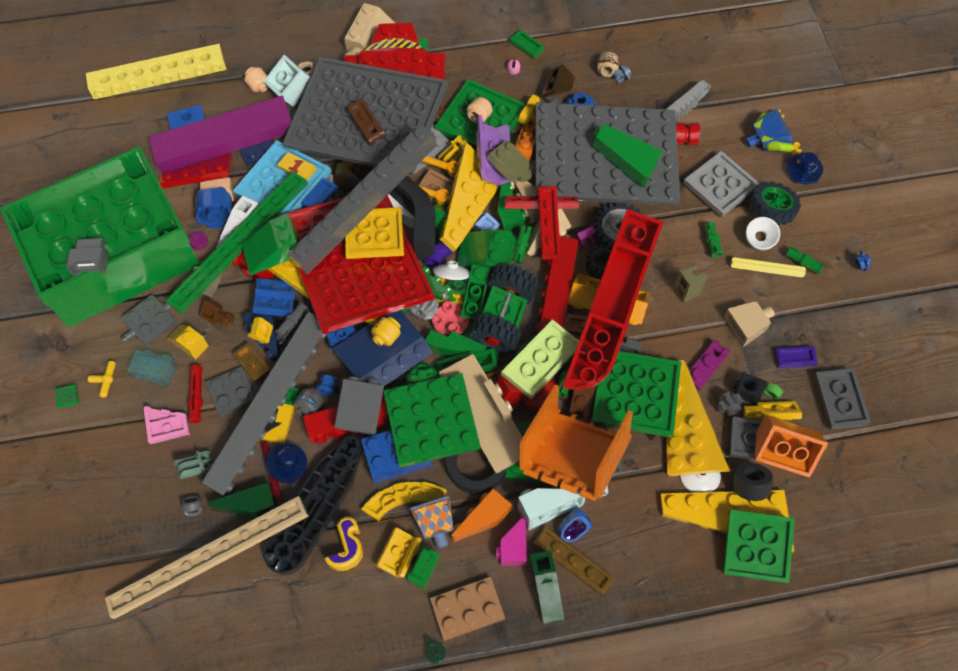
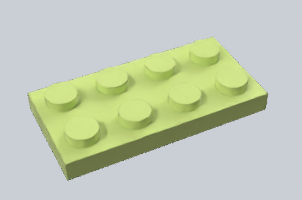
M551 320L505 367L501 375L532 400L574 355L579 340L555 321Z

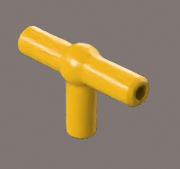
M108 361L104 375L88 376L89 383H102L99 396L102 398L107 397L110 384L113 381V372L116 365L114 361Z

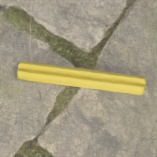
M732 257L731 259L732 268L804 277L806 272L804 266Z

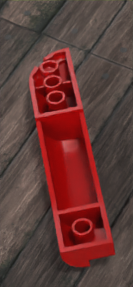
M629 209L626 210L562 388L582 390L593 387L606 378L612 370L663 226V221Z

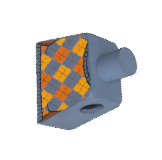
M449 496L410 508L425 539L433 537L436 548L449 545L445 534L453 530Z

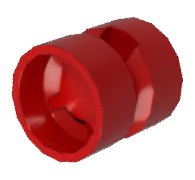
M676 122L677 145L686 143L687 145L697 146L700 140V124L698 122H689L685 125L684 122Z

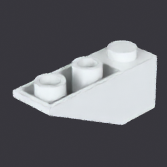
M244 196L240 198L230 213L216 248L259 206L257 202Z

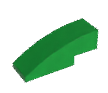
M431 329L425 340L434 354L445 357H454L470 351L478 353L487 350V346L454 331L447 337Z
M494 348L478 353L470 351L437 361L439 372L472 354L476 357L485 374L500 369L501 364L499 354Z

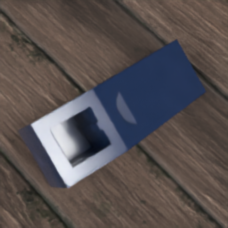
M253 310L242 317L245 322L243 327L250 333L252 329L250 325L254 322V318L261 317L272 324L273 329L269 343L262 344L259 341H256V343L260 347L264 346L267 351L265 353L271 361L274 359L277 361L280 357V349L276 338L277 334L275 333L276 325L272 316L253 313Z

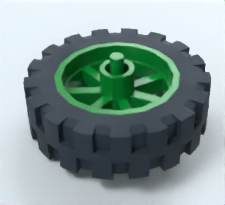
M770 181V183L763 182L762 185L758 184L749 201L751 203L750 208L754 210L753 213L755 215L770 218L777 225L791 223L799 212L801 203H799L800 198L796 196L797 194L794 191L790 190L791 188L785 187L781 183L776 184L773 181Z

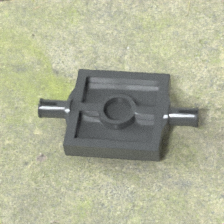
M150 295L121 317L130 331L120 338L126 344L135 336L147 346L177 323L169 311L172 307L167 303L159 302L153 295Z

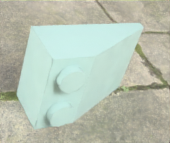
M537 488L533 491L528 489L520 494L517 509L522 519H525V524L529 531L572 511L577 506H583L586 498L580 496L581 490L574 494L563 489Z

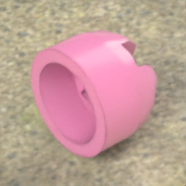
M511 59L507 64V71L510 74L519 73L520 62Z

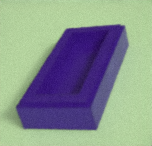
M814 346L776 348L774 350L778 368L814 367L818 364Z

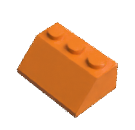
M765 414L756 433L754 459L810 478L828 442L818 431Z

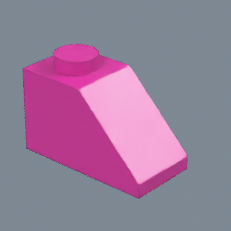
M520 519L501 539L500 547H496V559L501 560V566H526L525 519Z

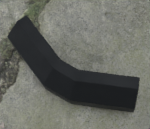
M406 176L389 195L414 216L415 254L418 260H425L434 255L435 208L428 193Z

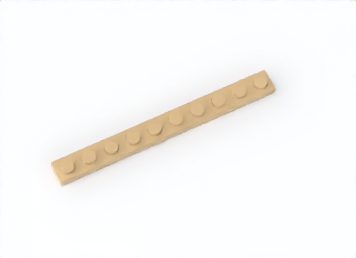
M298 496L106 597L105 601L109 616L116 619L308 517L302 499Z

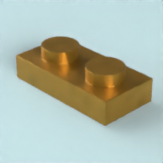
M246 343L232 354L256 384L271 371L270 367L249 343Z

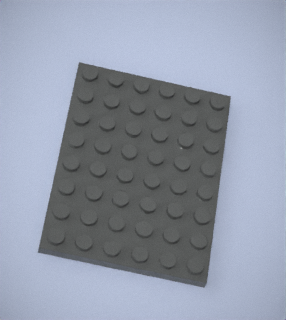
M320 57L282 145L287 149L376 167L420 123L431 131L448 82L444 79ZM363 98L386 134L385 138H379L373 145H370L347 106ZM376 129L370 132V134L372 135L377 132ZM416 167L409 173V175H414Z
M536 102L535 196H538V187L557 186V197L577 196L579 200L593 202L679 206L681 201L675 110ZM603 123L663 150L645 188L640 186L593 147L595 141L593 135L596 129L600 130Z

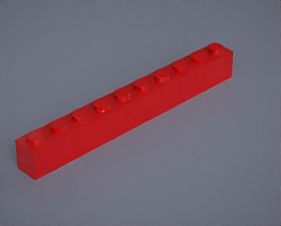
M560 237L561 260L548 261L547 269H550V274H546L544 285H548L547 290H543L541 301H544L545 304L544 307L540 306L538 317L542 318L541 323H537L535 332L537 335L551 320L564 328L578 239ZM556 374L532 400L524 395L523 404H526L525 412L538 413L554 387Z

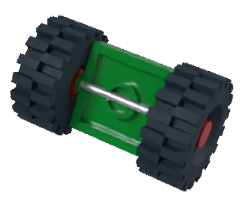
M503 263V265L498 264L497 267L495 266L488 283V289H490L482 314L475 318L469 339L487 346V350L494 348L499 355L504 354L507 356L509 354L512 355L513 352L515 353L521 336V330L518 327L526 304L532 302L538 286V279L534 278L535 275L529 273L527 269L523 270L521 266L515 267L514 264L508 266L507 263Z

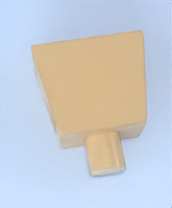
M754 301L729 308L724 319L744 347L768 329L771 324L769 318L774 317L775 314L770 306L762 309L758 302Z

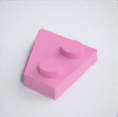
M148 406L144 407L147 438L150 444L190 435L188 416L186 414L172 413L164 409H151Z

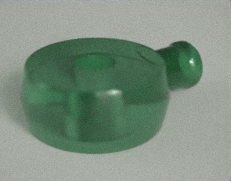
M431 637L426 638L424 642L428 646L426 649L427 660L432 664L443 662L446 657L445 647L440 643H433ZM438 651V655L435 656L433 653Z

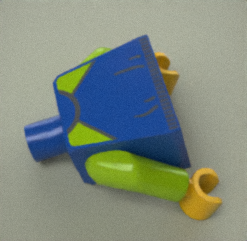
M778 108L772 112L761 113L753 124L755 134L747 138L750 147L760 143L764 151L790 152L793 156H798L802 151L798 149L800 143L795 142L792 144V135L783 120L784 114L781 115V111Z

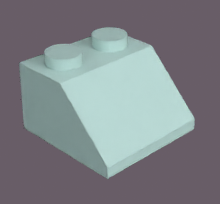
M283 55L264 82L278 96H284L285 101L294 107L305 93L311 77L287 56Z

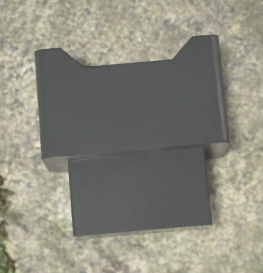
M102 238L77 240L76 249L69 250L66 264L67 269L73 276H78L82 272L92 271L106 274L109 256L105 251L106 243Z

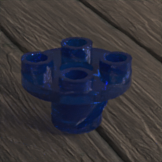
M812 152L799 153L792 156L788 161L787 172L793 183L814 184L819 181L823 174V165L816 154Z
M289 443L274 447L266 459L267 473L274 480L289 484L295 483L304 475L308 464L305 452L300 447Z

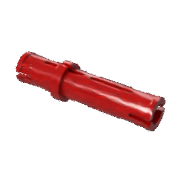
M200 365L190 366V392L187 406L189 407L188 422L191 424L201 423L203 367Z

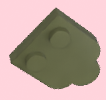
M508 139L486 157L510 181L517 179L520 182H525L532 176L529 170V161Z

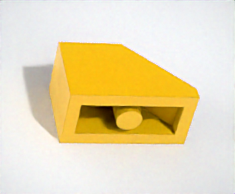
M180 324L167 337L170 342L195 360L208 348L204 337L186 325Z

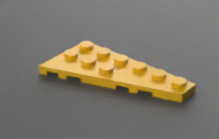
M467 142L462 146L463 152L459 158L458 172L455 174L450 195L451 201L447 207L448 213L440 235V240L452 251L459 247L500 187V185L482 179L477 152Z
M679 360L681 362L674 435L672 438L667 437V474L669 476L730 471L689 368L684 360Z

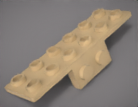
M472 354L440 371L439 374L441 377L463 373L480 446L495 473H499L520 461V441L523 437L512 420L511 411L513 409L508 400L504 401L501 397L503 394L498 384L494 385L492 380L487 378L476 357Z

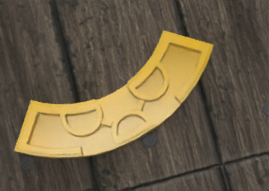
M400 482L376 493L364 504L361 510L379 522L388 511L399 505L427 503L444 497L447 490L428 482Z

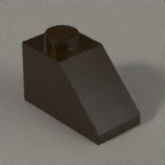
M563 64L550 69L542 96L549 97L569 92L573 88L575 76Z

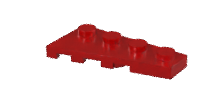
M228 153L177 170L160 174L158 182L162 189L229 177L233 161L232 155Z

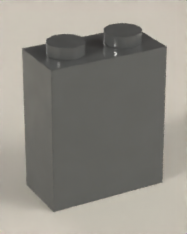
M349 376L348 380L343 379L335 429L376 435L384 385H380L381 382L376 380H369L368 383L360 382V378Z

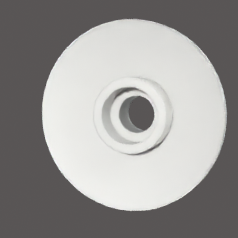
M447 261V264H441L433 268L435 275L445 279L463 280L470 277V271L459 266L456 261Z
M721 473L681 475L680 479L684 487L692 493L713 492L720 483Z

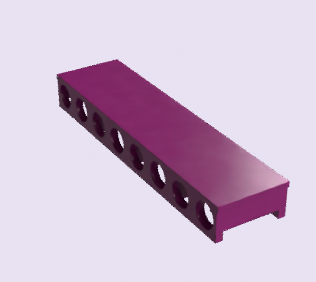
M279 96L149 136L155 164L163 174L164 172L176 170L285 136L292 122L284 96Z

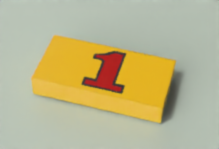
M289 152L277 164L279 169L289 174L294 171L307 181L317 170L315 165Z

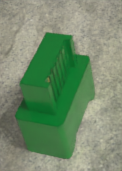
M425 546L421 548L407 577L409 584L424 591L427 589L434 570L440 561L438 552Z

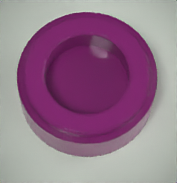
M195 232L189 238V243L194 250H203L209 244V240L203 232Z

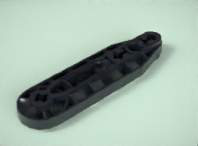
M356 436L345 437L340 444L316 464L296 497L299 496L300 498L304 493L308 495L303 504L306 511L309 510L302 525H299L301 522L299 521L284 529V532H278L267 540L263 549V558L268 568L274 573L291 575L304 565L354 485L363 451L362 443ZM330 460L322 474L319 473L320 467ZM345 461L346 465L344 467H337L339 462ZM350 472L353 473L351 481L347 487H344L342 484ZM315 476L319 477L311 491L307 490ZM339 489L344 491L336 505L332 504L331 502ZM328 507L332 508L326 521L322 523L320 519ZM317 525L321 526L314 540H309ZM295 531L300 532L301 535L298 536V535L295 533ZM293 537L297 538L294 542L291 543V539ZM305 543L310 544L308 549L306 548ZM284 550H285V552H287V550H288L289 554H288L287 556H285V554H284V557H283L282 552H283ZM296 551H303V555H296Z

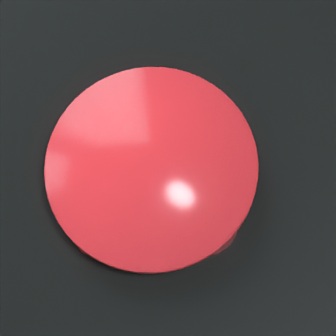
M446 301L437 309L435 316L432 317V324L437 332L449 336L452 331L458 334L463 333L468 328L470 319L461 318L463 309L461 305Z

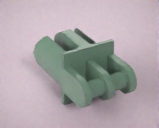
M196 451L195 455L174 460L179 479L199 475L201 478L202 475L207 474L214 463V459L210 457L211 451L200 453Z

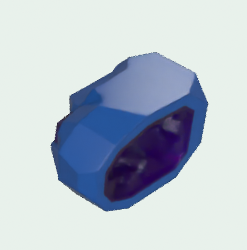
M577 506L562 520L563 522L558 528V536L565 542L576 541L587 533L593 524L587 514Z

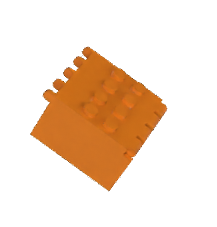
M554 385L520 441V470H524L523 474L535 479L542 475L541 481L556 487L560 482L561 489L574 494L581 490V497L595 501V499L602 497L631 440L632 434H630L633 411L629 410L619 430L615 434V428L610 427L607 431L596 427L592 420L590 424L576 420V414H572L571 417L560 414L561 409L558 408L559 386Z

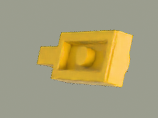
M796 401L757 402L756 406H744L743 418L759 421L763 420L765 414L781 420L802 418V412Z

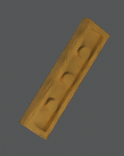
M546 526L533 542V545L542 552L551 550L554 561L601 596L614 580L612 575L569 543L563 541Z

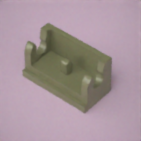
M698 266L679 270L673 289L683 303L699 296L708 278L706 273H701L698 276L693 275L692 272L696 271Z

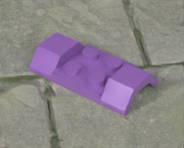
M478 115V130L476 132L477 157L480 160L482 179L496 185L512 182L505 178L486 159L507 139L510 141L509 126L503 125L495 128L483 123L482 115Z

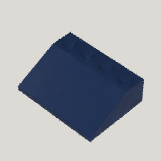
M401 310L379 317V320L382 317H392L401 326L399 328L401 334L391 346L377 345L372 340L374 336L371 332L375 325L368 324L333 348L351 377L360 378V382L368 383L369 380L380 381V385L385 386L433 353L423 336Z

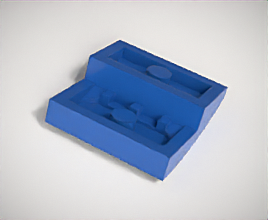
M257 278L253 313L285 317L288 314L290 315L293 311L295 289L284 281Z

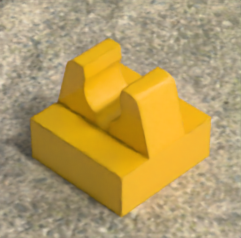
M261 317L254 318V322L250 325L252 329L248 333V337L262 344L269 343L273 325Z

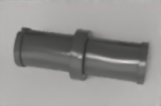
M299 303L296 309L285 317V321L275 333L280 338L285 339L294 327L297 328L299 326L300 320L309 312L307 306Z

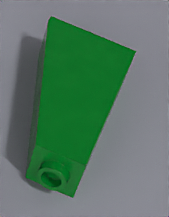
M603 123L600 130L596 129L593 135V139H595L593 147L640 186L645 188L663 150Z

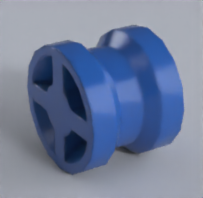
M321 375V383L317 385L316 390L323 396L334 397V390L340 382L330 375Z

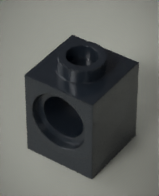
M743 373L741 378H736L733 389H735V395L739 393L742 400L756 405L762 396L766 381ZM744 386H749L751 391L747 390Z

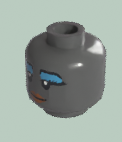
M308 388L300 391L293 405L297 414L303 417L318 412L323 404V399L318 390Z

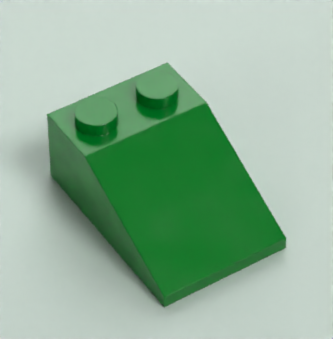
M288 213L268 221L242 244L250 275L291 260L288 253L300 242L296 226Z
M504 230L468 232L460 245L458 265L468 270H471L472 265L489 267L491 272H493L494 267H497L498 264L503 265V263H507L510 266L516 238L511 231Z

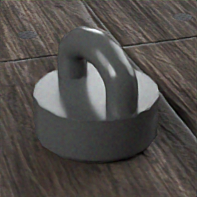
M188 496L180 502L182 513L185 516L195 517L203 511L202 500L199 496Z

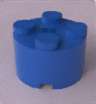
M224 187L197 191V196L195 197L197 222L201 225L203 223L207 225V228L211 229L225 227L233 209L231 195L226 192Z

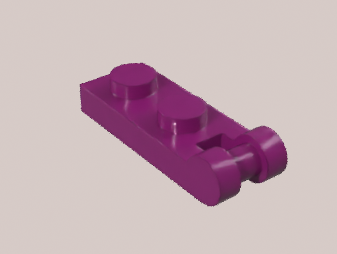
M716 339L690 369L698 391H700L731 352L727 347L724 348L719 345L720 342ZM716 351L720 356L716 357L712 353Z

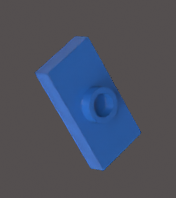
M322 178L302 200V207L307 208L327 202L338 189L337 185Z

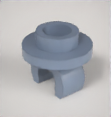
M620 65V69L614 72L618 83L622 82L625 78L630 80L631 75L628 66Z

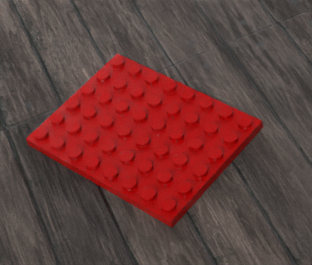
M387 195L374 209L394 207ZM345 197L289 212L288 214L296 226L300 241ZM404 229V256L346 259V240L344 238L308 275L297 267L322 334L435 299L431 286Z

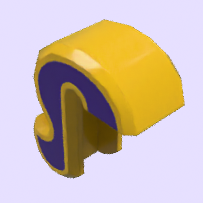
M343 517L337 524L345 552L325 558L329 567L336 571L349 570L358 565L363 558V547L359 539L354 536L355 534H360V529L355 519L351 517Z

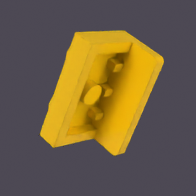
M395 527L375 566L396 578H403L411 570L412 564L410 563L413 557L420 551L422 539L413 537Z

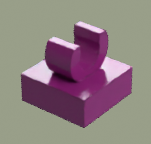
M589 226L571 236L573 239H578L580 246L585 248L587 247L585 244L586 239L589 240L590 244L595 243V239L591 235L596 232L593 226Z

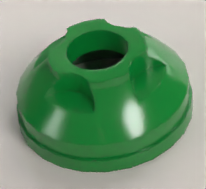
M420 363L419 365H414L408 371L405 383L410 385L441 378V376L433 366L427 363Z

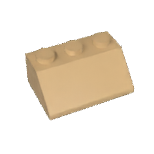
M364 3L344 38L347 52L353 47L365 50L371 45L379 24L395 22L379 7Z

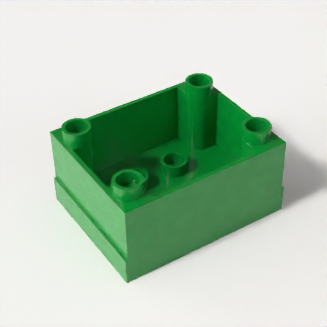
M140 146L0 207L38 297L48 308L50 307L68 328L200 265L188 243L190 242ZM102 238L106 243L105 251L109 256L106 274L92 271L82 272L78 276H73L66 267L69 250L76 249L77 240Z

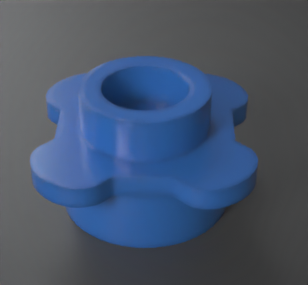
M860 251V255L855 256L856 264L860 270L865 269L869 271L871 260L868 254L864 255L863 251Z

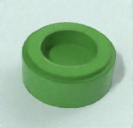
M766 382L763 393L772 399H780L783 390L775 384Z

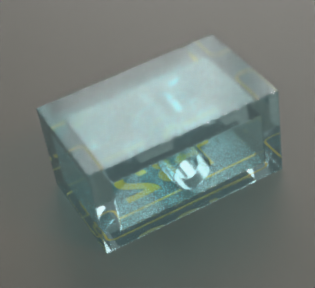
M136 350L127 371L135 379L169 387L178 366L169 355L162 354L160 356L155 355V353L149 350H144V352Z

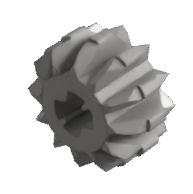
M435 298L434 300L409 307L408 311L419 319H432L437 312L439 303Z

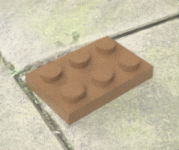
M491 577L430 598L443 641L505 620Z

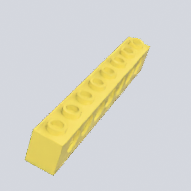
M220 44L89 72L86 73L88 89L95 100L227 69Z

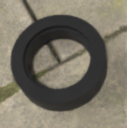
M459 454L446 457L447 473L450 480L458 489L466 493L483 494L489 492L502 482L506 474V469L499 473L493 471L491 475L484 479H469L462 475L457 467Z

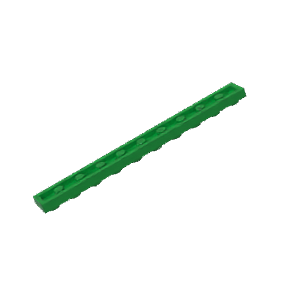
M293 171L166 300L167 304L180 314H183L243 252L242 244L268 221L276 218L308 185L307 180Z

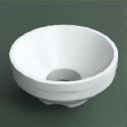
M759 217L752 220L746 229L747 242L757 250H768L774 247L780 238L779 226L775 221L767 217ZM757 232H763L765 234V240L758 241L755 237V234Z

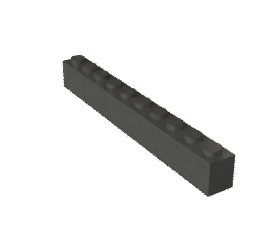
M420 123L288 253L294 265L308 275L437 146L434 133Z
M308 312L301 321L205 475L201 485L221 496L225 492L227 494L231 492L235 485L232 482L236 475L240 476L245 469L244 461L247 457H252L257 449L254 447L257 440L261 441L267 432L264 428L268 422L272 424L278 414L275 412L279 405L282 407L288 398L285 395L288 389L292 390L298 382L296 376L299 372L303 373L308 365L306 362L309 355L313 357L317 351L318 346H316V343L319 339L323 340L327 334H322L317 318L312 313Z

